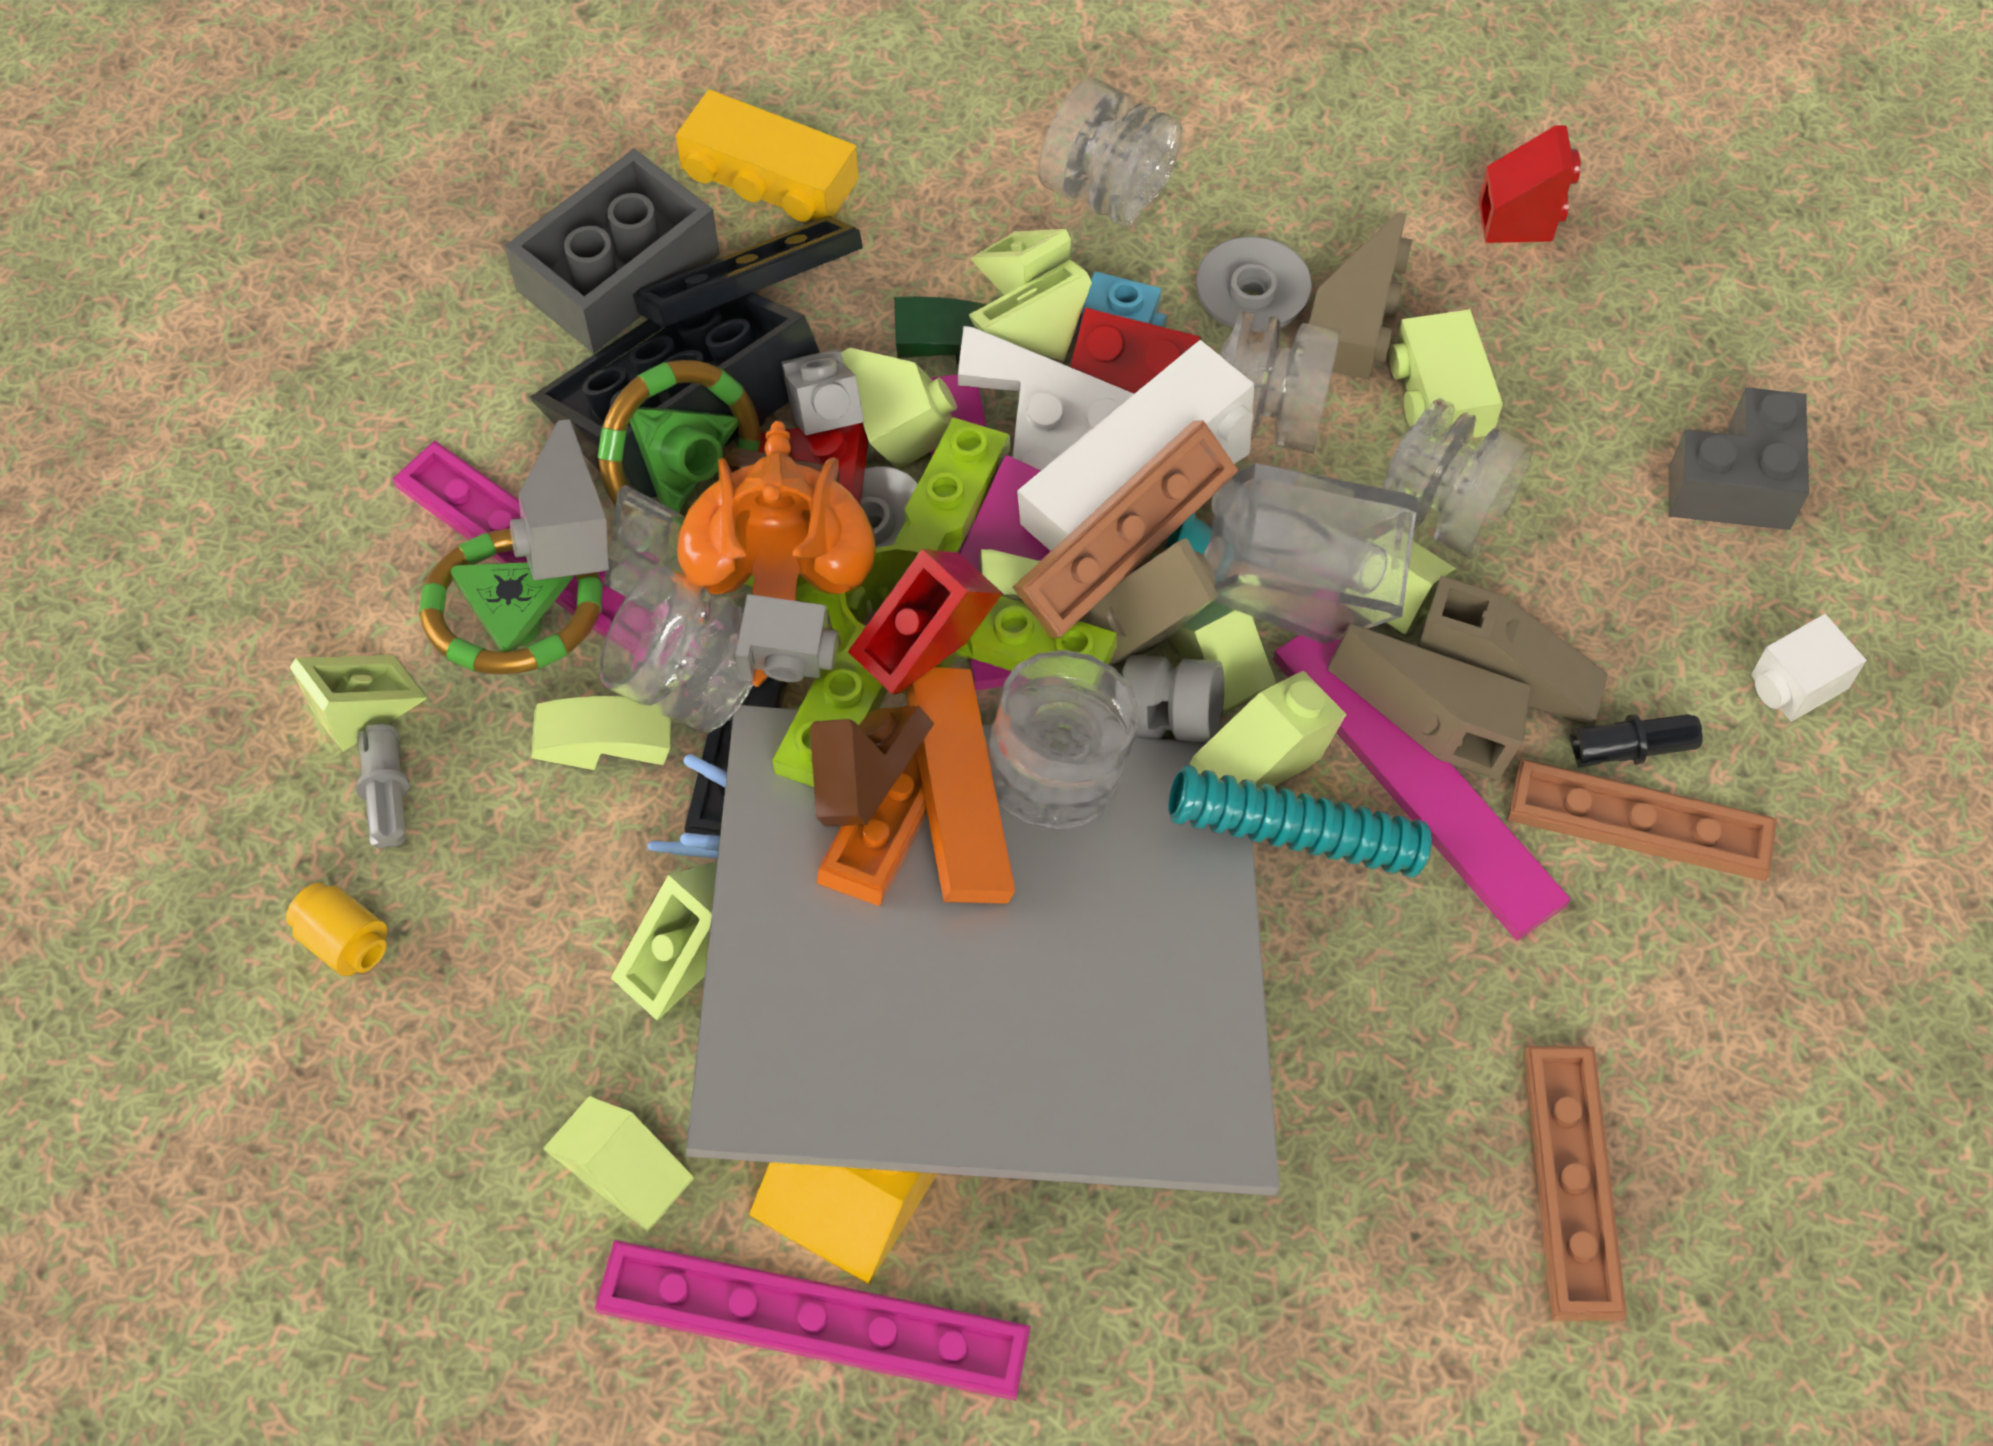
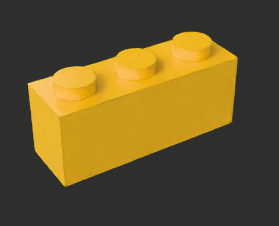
M710 89L707 90L675 134L681 169L685 170L691 178L700 183L706 184L714 181L732 188L741 198L749 202L756 203L763 200L781 207L790 217L797 221L807 222L810 219L817 221L827 216L834 217L859 180L857 145Z

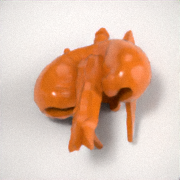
M775 421L771 425V430L766 433L765 453L767 456L762 457L755 464L731 472L726 459H718L719 480L704 491L689 508L678 535V561L691 585L710 594H728L736 591L753 574L755 578L752 588L753 595L796 601L797 578L800 574L815 589L827 594H841L861 586L872 571L876 549L875 535L864 509L852 494L836 481L838 459L834 457L828 459L824 463L821 472L811 467L796 464L788 456L791 450L789 443L790 434L785 431L786 426L781 421ZM756 669L752 682L754 686L759 687L769 676L764 673V670Z

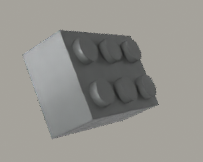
M635 148L505 245L516 291L593 354L642 316L637 312L633 297L636 291L707 264L720 254L713 209Z

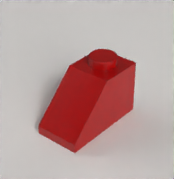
M922 549L848 650V653L891 694H899L964 646L1003 593L958 552Z

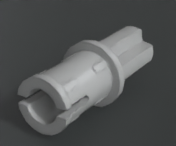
M387 724L369 725L366 727V732L361 730L357 735L362 771L361 777L356 784V790L358 795L366 800L370 843L380 849L387 846L398 847L406 839L402 795H405L410 787L408 777L402 773L400 734L395 727Z

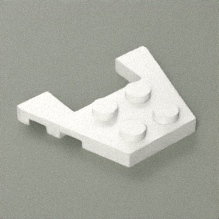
M963 327L958 385L1020 392L1012 457L1041 471L1134 395V393L974 327Z

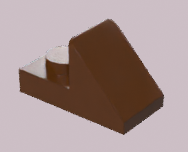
M919 705L876 709L865 717L860 725L851 719L815 721L812 723L810 739L816 817L824 826L868 824L934 725V722Z

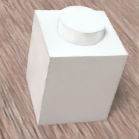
M1823 614L1767 646L1751 676L1755 680V688L1761 700L1772 709L1779 708L1792 722L1849 689L1867 660L1826 614Z

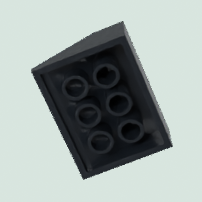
M752 292L667 326L664 329L648 319L530 396V398L554 425L559 420L570 419L582 454L600 472L598 450L601 428L615 399L637 375L663 362L667 363L670 361L695 360L723 369L743 386V389L747 392L754 405L761 427L768 416L789 403L781 361L817 354L820 351L805 315ZM677 383L647 398L639 406L729 414L734 417L730 407L707 387L695 383ZM629 422L626 428L622 461L623 472L632 492L645 501L657 497ZM738 428L735 429L724 446L739 437Z

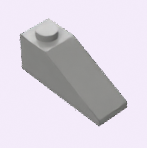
M570 419L559 420L519 492L520 519L510 520L511 540L515 557L526 556L534 581L609 570L607 519Z

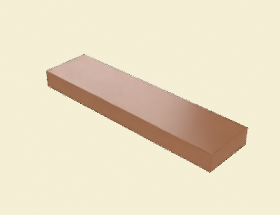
M1204 420L1192 421L1013 586V589L1050 637L1061 638L1239 470Z
M1520 758L1517 765L1507 821L1760 881H1766L1770 875L1777 818L1522 758Z
M1526 1046L1523 1053L1552 1321H1624L1627 1317L1595 1046Z

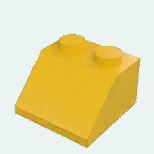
M770 1162L749 1216L869 1285L938 1173Z

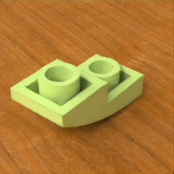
M621 696L574 697L537 703L534 711L531 758L595 770L600 754L664 765L670 750L671 703Z

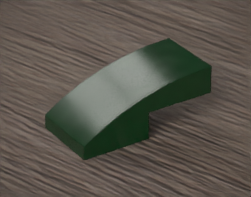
M894 297L897 358L956 354V364L959 365L963 327L976 328L969 314L987 304L942 297Z

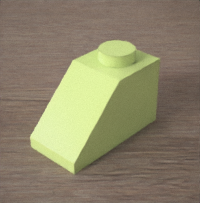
M848 348L841 352L843 363L856 375L864 417L863 425L869 443L896 469H901L935 450L952 420L951 412L957 409L955 399L945 382L941 378L933 381L915 362L855 348Z
M1303 670L1257 694L1193 756L1189 764L1195 767L1199 774L1204 770L1214 771L1218 779L1223 775H1232L1236 778L1237 784L1243 779L1253 780L1257 788L1262 784L1276 786L1303 772L1321 759L1347 714Z
M717 862L667 876L611 977L613 981L656 1020H659L705 976Z

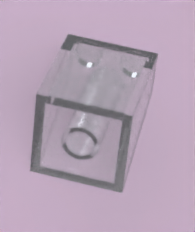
M1258 463L1238 471L1214 494L1212 499L1214 520L1210 543L1204 552V556L1210 563L1215 575L1214 587L1219 596L1213 601L1323 644L1342 638L1349 623L1368 629L1402 617L1418 497L1408 493Z

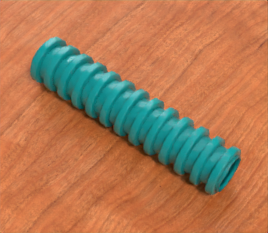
M1189 765L1184 766L1176 774L1169 795L1168 811L1172 822L1175 824H1184L1187 820H1190L1191 826L1197 829H1203L1209 824L1211 831L1214 833H1223L1228 829L1230 835L1236 838H1242L1248 833L1250 841L1262 842L1267 838L1269 845L1281 847L1286 842L1288 849L1292 851H1301L1305 847L1310 855L1320 856L1324 852L1326 857L1331 860H1339L1343 856L1346 863L1358 865L1362 861L1366 868L1377 869L1381 865L1384 872L1397 873L1400 870L1405 877L1415 878L1424 869L1431 851L1432 837L1426 821L1414 820L1410 823L1406 816L1395 815L1391 819L1389 813L1384 811H1376L1372 815L1371 810L1363 806H1358L1353 811L1350 803L1338 802L1334 806L1332 800L1325 797H1320L1315 802L1311 794L1300 793L1296 797L1293 790L1282 788L1276 793L1273 785L1262 784L1257 788L1255 782L1248 779H1243L1237 784L1234 776L1223 775L1218 779L1216 773L1210 770H1204L1198 775L1197 769Z

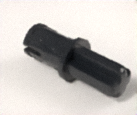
M1631 714L1626 716L1625 721L1573 727L1571 729L1572 734H1570V743L1578 768L1633 760L1634 764L1638 765L1645 762L1646 756L1696 750L1703 743L1701 722L1698 717L1689 714L1641 720L1637 714Z

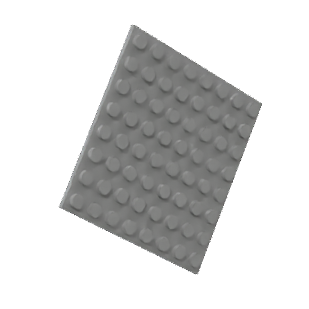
M734 705L686 1157L1277 1196L1280 1186L1253 843L1250 841L1248 833L1242 838H1236L1230 835L1228 829L1223 833L1212 832L1209 824L1203 829L1193 828L1190 820H1187L1184 824H1175L1172 822L1168 811L1170 790L1176 774L1184 766H1191L1189 763L1193 756L1206 742L982 725L1015 886L1014 895L1008 904L943 902L927 814L881 906H877L817 884L818 868L841 826H824L816 817L814 787L775 774L772 762L798 710Z

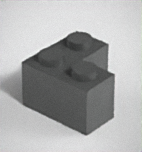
M1745 387L1728 425V434L1684 430L1669 466V517L1790 530L1809 495L1806 394Z

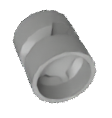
M1131 654L1127 658L1122 673L1119 695V721L1124 736L1161 739L1167 730H1172L1176 740L1207 743L1219 732L1224 706V670L1220 661L1183 658L1177 667H1172L1167 657Z

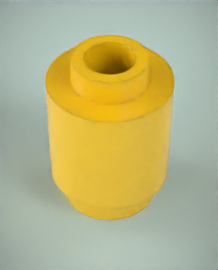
M322 882L313 883L304 888L294 898L287 910L286 922L292 927L293 937L340 976L348 977L356 972L365 973L371 970L382 959L386 951V924L338 886L328 887Z

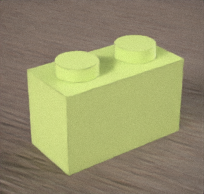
M1471 310L1402 319L1397 343L1392 344L1389 348V365L1393 378L1395 380L1404 379L1407 392L1404 395V410L1409 426H1419L1425 445L1493 435L1503 402Z

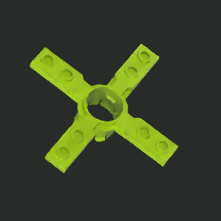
M953 417L904 509L906 521L893 545L877 547L875 549L872 571L862 585L845 593L827 594L815 589L801 574L798 576L796 601L826 605L832 629L838 631V637L842 643L837 650L833 670L822 669L820 679L815 678L772 760L775 774L814 787L810 739L812 723L815 721L851 719L860 725L865 717L879 709L889 691L848 653V650L866 627V625L862 624L868 615L866 601L870 600L869 604L873 612L878 610L922 549L959 552L1005 455H1008L1010 451V434ZM753 574L744 583L745 585L753 587L755 580ZM1001 596L967 643L936 667L950 668L954 664L955 655L966 659L982 661L1094 698L1117 648V633L1078 621L1061 638L1050 637L1025 603Z

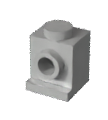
M839 349L781 361L791 416L805 435L864 422L856 375L843 363L842 354Z
M747 594L735 652L739 678L741 680L753 681L755 669L764 670L767 676L785 682H798L803 679V676L820 679L822 669L833 670L838 647V631L830 630L828 627L826 605Z

